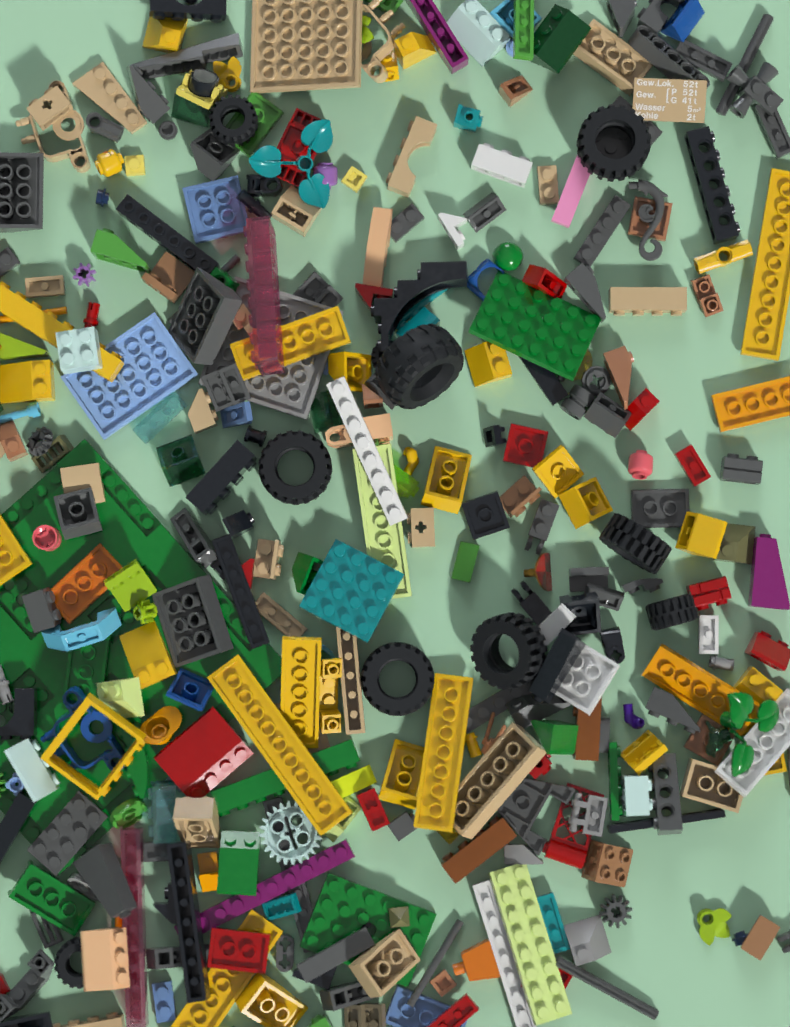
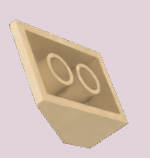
M188 796L176 798L173 821L180 840H190L191 848H220L221 833L215 799L210 797L191 798Z
M398 928L363 952L349 965V968L368 996L374 998L382 997L421 959L400 928Z

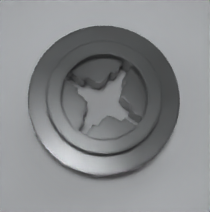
M601 366L589 367L587 371L583 372L581 379L582 388L586 389L593 396H598L600 392L604 394L611 383L609 372ZM593 375L599 378L597 386L593 383L590 384L593 381Z
M42 427L37 428L36 432H32V436L28 438L29 443L26 445L29 448L28 452L33 456H41L46 453L53 441L51 430Z

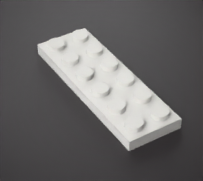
M788 688L775 701L779 707V718L774 728L768 732L759 731L758 723H756L743 738L747 745L752 746L754 750V760L750 768L744 773L733 777L731 774V752L714 771L744 798L790 746V689Z

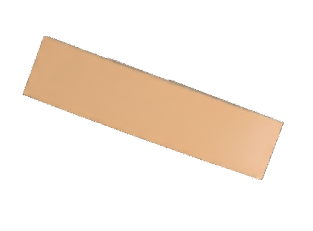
M373 207L364 265L363 284L383 287L384 268L386 267L387 250L390 245L393 209Z

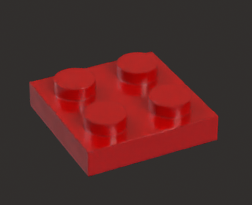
M511 423L503 462L534 468L543 460L548 431Z

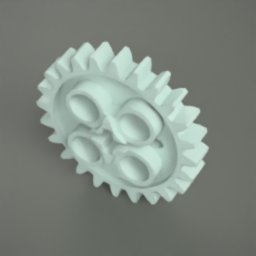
M288 801L287 807L280 803V809L273 806V814L267 812L269 819H262L266 826H260L264 833L259 836L265 838L261 842V845H267L264 851H272L269 856L270 858L277 856L276 862L279 863L283 859L284 865H287L290 860L291 864L295 865L297 859L302 864V857L309 860V853L316 854L313 848H320V845L316 842L323 838L318 836L317 830L302 809L299 808L297 802L292 806L291 802ZM299 815L302 817V822L300 825L295 826L292 820L295 816ZM285 817H288L290 828L296 831L293 836L298 846L297 850L294 849L292 838L287 836L289 829L285 822ZM277 822H282L284 825L283 830L278 833L275 832L274 825ZM302 834L308 835V842L305 844H300L298 840ZM285 840L289 841L290 848L287 851H282L280 848L281 843Z

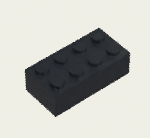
M237 440L185 498L203 514L207 515L209 513L211 515L218 508L217 503L229 496L231 493L230 488L233 485H239L244 479L242 475L247 470L250 472L256 466V456Z

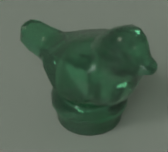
M706 721L705 724L708 727L709 735L705 752L707 755L715 758L717 751H720L724 744L732 741L727 727L716 729Z

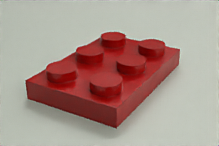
M212 927L207 967L266 974L270 933Z

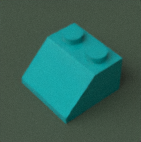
M425 307L421 310L418 308L410 315L412 318L407 323L403 321L396 328L398 330L396 336L401 337L408 330L423 324H436L440 326V319Z

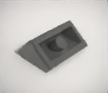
M490 193L466 211L463 216L467 218V222L477 233L505 212L506 208L496 194Z

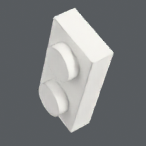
M698 615V654H719V615Z

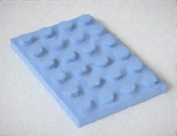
M154 312L106 345L105 350L109 353L114 351L119 354L124 363V366L112 383L92 370L64 374L60 378L105 440L198 376V373Z

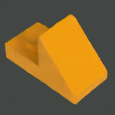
M217 851L198 853L199 880L202 892L216 891L219 866Z

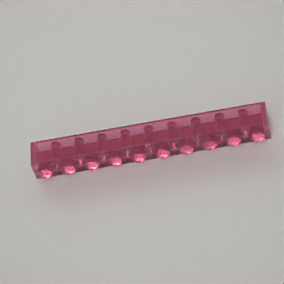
M143 827L123 828L120 830L121 868L137 904V907L131 911V915L123 918V927H126L130 979V987L125 988L126 1027H147L149 1018Z

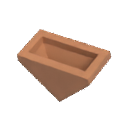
M362 384L364 409L383 407V398Z

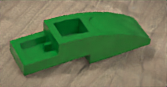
M119 726L117 732L120 739L125 740L127 746L124 749L126 752L136 738ZM146 745L140 751L136 750L132 756L135 758L128 767L124 768L127 777L133 780L134 785L132 789L135 796H139L140 799L147 796L150 772Z

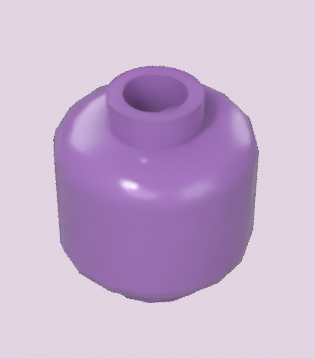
M318 162V166H314L313 175L319 173L325 176L322 183L325 185L329 184L331 190V186L336 185L338 182L337 167L333 166L332 162Z

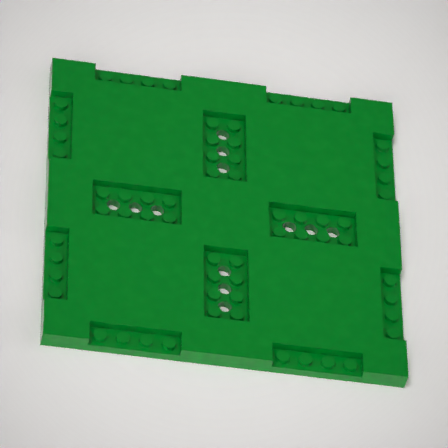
M86 439L81 441L56 464L57 466L1 514L33 564L11 578L14 581L13 589L7 590L4 584L0 586V664L2 665L6 680L10 682L8 686L14 699L13 702H15L16 688H37V735L32 736V739H36L39 743L41 755H43L55 737L44 743L40 738L52 730L56 721L69 711L68 709H61L68 652L47 648L41 631L33 632L25 605H21L17 601L18 595L21 593L27 594L49 586L51 589L99 543L107 549L122 567L136 559L157 589V592L207 575ZM99 463L106 502L96 503L103 530L65 540L54 502V496L64 494L60 468ZM49 525L56 528L62 536L60 546L53 551L37 548L32 540L33 532L37 527ZM213 582L234 649L177 667L176 671L178 673L180 668H183L208 680L207 677L239 654L258 682L266 690L281 676L282 657L269 643L251 649L236 606ZM110 590L104 592L71 624L61 616L62 623L60 626L62 631L97 621L98 612L116 607L117 612L121 614L122 625L109 635L111 637L105 681L134 678L119 636L145 624H141L140 620L134 618L133 609L125 612ZM152 595L145 599H149L150 603H154ZM157 613V616L153 619L155 620L158 626V629L161 633V636L171 657V653ZM176 675L141 689L145 716L126 718L130 723L138 722L142 725L148 718L165 706L176 707L182 715L180 727L172 734L171 739L163 745L145 743L150 772L147 796L169 777L153 758L212 706L228 723L235 717L215 688L202 712L166 696ZM0 698V715L5 717L6 722L4 725H6L14 714L10 710L13 702L2 705ZM88 712L82 715L66 736L69 746L73 748L78 757L83 761H90L104 751L112 749L107 740L101 743H92L83 737L80 731V724ZM71 716L62 721L61 723H59L60 731L71 718ZM93 720L89 724V729L94 734H100L104 730V725L99 720ZM112 721V734L125 752L124 747L127 746L125 740L120 739L117 732L119 726ZM12 736V739L9 740L0 739V773L4 774L0 780L9 781L13 774L16 773L4 751L25 740L20 739V736ZM66 753L59 757L67 764L72 763ZM118 757L113 758L115 764L120 760ZM103 759L90 768L76 769L97 786H100L111 772ZM49 767L52 774L55 773L58 776L60 788L38 800L22 826L20 832L31 845L78 791L84 793L109 816L60 871L57 877L113 828L110 822V815L116 807L129 799L140 798L135 796L132 789L134 785L133 780L127 777L124 768L121 770L123 773L116 782L113 780L110 783L111 789L105 797L101 795L96 800L53 767ZM7 788L5 791H0L2 795L0 797V810L5 815L16 798L13 792ZM24 788L22 792L30 796L26 788Z

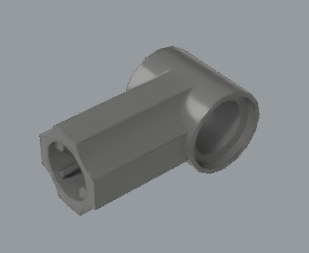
M92 112L86 117L87 127L92 133H98L116 143L121 139L124 127L102 117L96 112ZM98 119L100 124L94 127L90 125L91 121Z

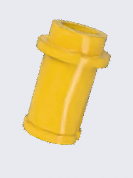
M474 732L466 734L465 739L470 758L482 755L476 739L478 736Z

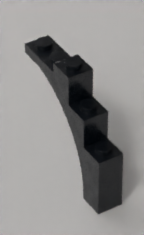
M467 261L421 262V269H417V280H398L397 287H394V298H374V305H371V317L375 318V322L378 324V334H381V340H378L377 343L378 352H381L383 355L386 348L391 345V338L398 323L419 301L445 289L467 287Z

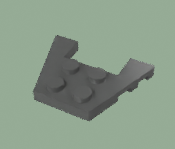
M524 778L497 811L539 856L547 839L530 830L549 795L568 804L576 789Z

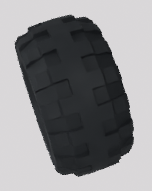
M423 324L417 326V328L410 329L404 335L394 340L383 352L382 357L379 358L375 369L378 386L396 406L403 409L422 407L439 397L457 379L464 364L462 348L446 329L436 324Z

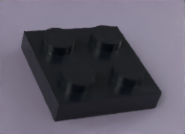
M498 491L462 502L461 505L473 540L510 528Z

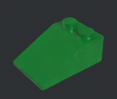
M221 831L217 894L256 896L261 849L260 832Z

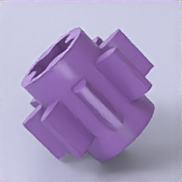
M80 263L78 269L73 268L76 272L73 279H79V286L85 283L89 287L91 281H96L93 275L97 272L96 270L90 271L91 264L83 266ZM84 271L87 272V278L82 277Z

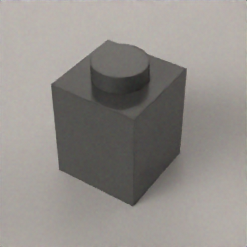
M407 811L387 825L398 841L417 829L413 827L414 814H409Z

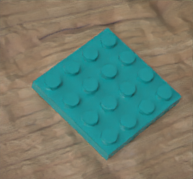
M335 539L299 607L368 643L404 574Z

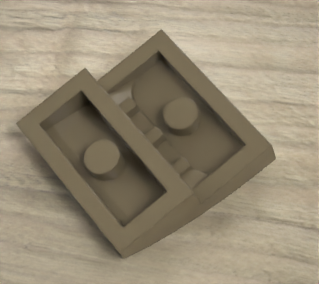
M358 1003L345 1007V1027H386L385 1003Z

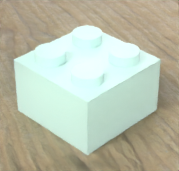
M94 326L55 332L60 370L64 374L103 369L98 331Z
M621 774L623 814L625 816L650 815V811L653 810V801L649 797V791H652L651 779L645 774Z

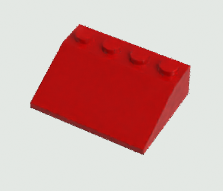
M212 706L153 758L186 796L202 798L254 753L242 737Z

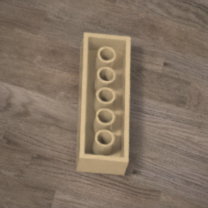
M512 722L459 784L454 828L461 836L473 839L546 754L545 749L522 726Z

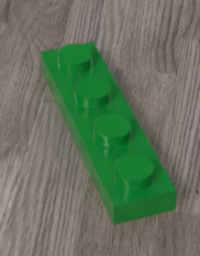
M609 742L608 751L609 813L611 821H620L619 816L623 815L622 804H619V796H622V785H618V777H621V765H618L617 758L621 757V748L617 746V742Z

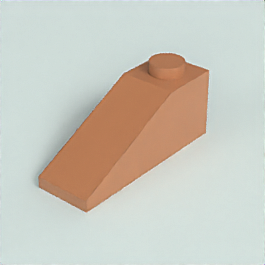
M622 346L603 353V359L625 410L628 409L632 362H634L631 351L627 352L626 347Z

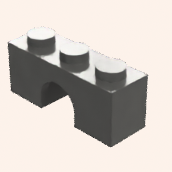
M649 0L650 5L648 8H643L637 16L639 18L637 25H645L658 35L669 18L662 13L660 6L669 3L678 8L683 0Z

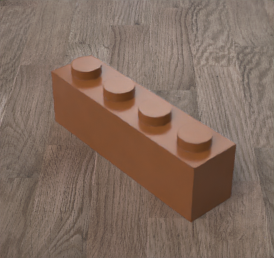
M602 697L591 715L573 706L572 714L576 717L575 724L579 725L575 753L572 754L575 760L599 761Z
M502 816L500 818L494 817L488 822L490 826L484 830L481 828L469 842L465 840L457 846L459 850L454 854L449 852L442 858L441 866L455 884L517 837Z

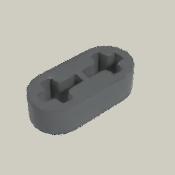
M601 716L599 753L608 754L610 717Z
M282 934L276 943V967L281 972H288L294 963V939L289 934ZM284 938L291 942L287 946V951H283L284 946L280 944ZM283 954L287 955V961L290 962L286 968H283V964L279 963V961L283 960Z

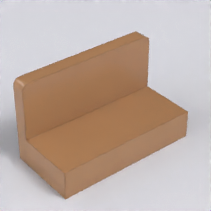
M759 915L742 943L741 949L761 961L781 927L764 916Z

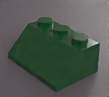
M555 4L534 32V58L531 62L559 74L589 33L591 27L569 9Z

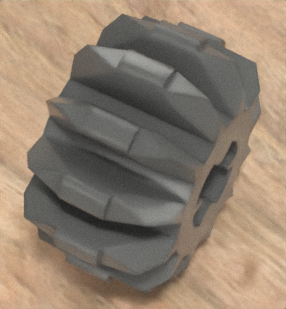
M614 894L611 895L612 901L605 897L604 900L607 902V905L600 904V907L605 910L599 911V915L604 916L602 921L605 923L609 920V927H612L614 922L616 928H620L619 922L627 925L624 918L631 919L632 917L626 913L632 911L631 907H626L630 902L628 900L622 902V895L618 897L617 901ZM615 907H618L620 913H616V916H613L612 908L616 909Z

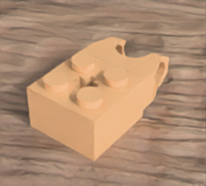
M390 413L363 417L374 443L378 442L379 445L390 444V440H393ZM345 425L331 427L325 432L327 445L332 448L354 446ZM332 434H339L340 439L333 442L330 440Z

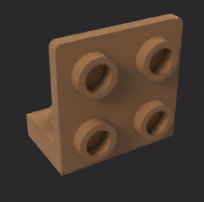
M165 252L149 274L145 272L141 278L144 283L175 304L190 284L195 272L174 256Z
M524 475L500 496L504 511L510 518L513 515L518 517L527 509L525 505L528 502L533 504L541 496L539 492L542 489L540 487L536 488Z
M591 839L581 877L598 883L625 887L633 849Z

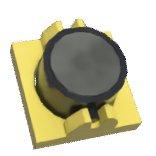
M196 69L194 71L190 70L189 73L185 74L182 85L177 88L176 94L201 107L210 109L216 101L219 102L221 97L227 95L228 89L218 84L219 77L214 72L207 69Z

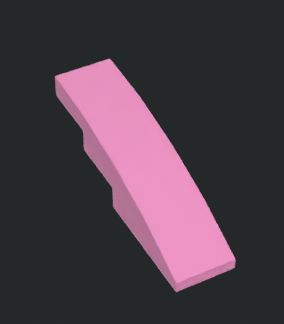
M578 154L551 222L567 228L571 224L590 175L587 172L588 168L582 166L581 158L578 157Z

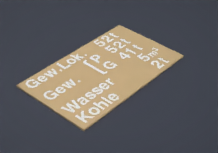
M634 78L632 109L636 110L635 114L637 116L641 114L644 118L643 121L704 123L707 80Z

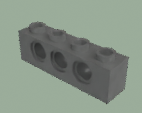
M675 753L663 754L648 767V772H652L651 781L654 798L651 799L653 801V810L656 811V817L653 818V827L657 829L658 835L681 834L683 830ZM665 772L668 777L662 779L658 776V773ZM665 790L670 796L663 798L659 792ZM667 809L672 815L665 817L661 811Z

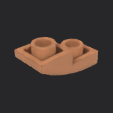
M709 274L690 281L705 317L724 311Z

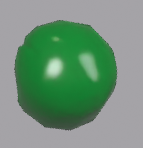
M501 243L493 251V262L504 271L516 270L522 263L523 252L514 243Z

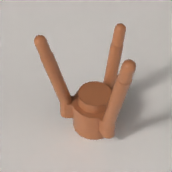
M495 712L491 714L485 737L481 742L483 744L481 752L484 755L506 729V725H503L495 739H489Z

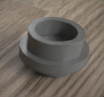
M172 121L161 123L159 134L163 139L172 140L176 137L178 129L175 123Z

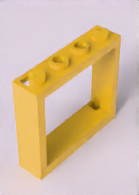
M89 693L40 759L98 800L101 795L105 797L110 791V783L113 780L116 782L123 773L120 770L123 766L128 767L135 758L132 756L136 750L140 751L145 745L144 739L147 734ZM90 705L136 738L100 786H97L54 754Z

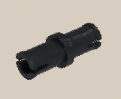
M245 189L237 195L236 199L242 202L248 208V211L254 213L264 224L272 217L271 213L260 204L261 202L258 199L255 200Z

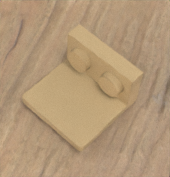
M258 539L253 577L276 580V576H280L281 565L278 562L279 557H283L284 546L281 545L280 540Z

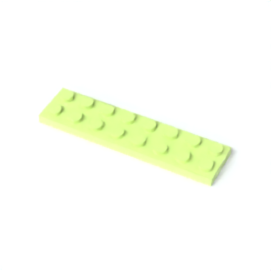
M391 443L376 445L398 494ZM353 448L367 555L404 574L392 599L412 596L402 521L391 526L389 525L356 449Z
M515 864L489 872V879L534 1026L571 1015L570 1004L559 969L556 966L554 952L527 865Z

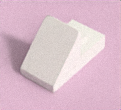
M439 213L438 220L455 248L459 250L464 247L465 237L460 230L457 231L456 229L467 223V218Z

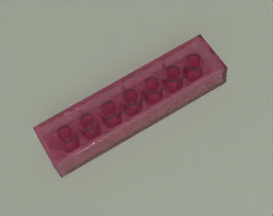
M269 216L247 218L246 226L243 227L245 238L247 237V243L244 244L245 254L248 255L246 271L250 279H247V289L251 294V297H248V306L252 310V315H249V324L253 327V333H250L251 344H254V351H251L252 363H255L256 370L259 369L262 376L285 373L276 232Z

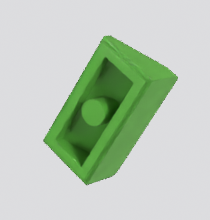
M460 542L452 579L470 583L480 545Z

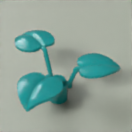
M317 120L308 124L303 129L301 142L309 147L307 155L298 157L296 161H281L282 154L280 150L272 145L259 148L249 158V164L253 170L267 178L278 176L281 173V165H296L300 171H306L308 179L303 180L298 189L300 198L307 204L319 208L326 207L329 200L330 187L329 184L325 185L322 183L325 178L322 174L317 173L312 177L310 176V169L313 167L310 153L311 149L316 153H323L331 147L333 134L330 120Z

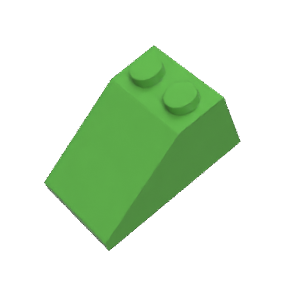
M106 228L96 230L90 250L96 259L144 273L147 272L148 274L151 272L147 263L115 235L114 231Z

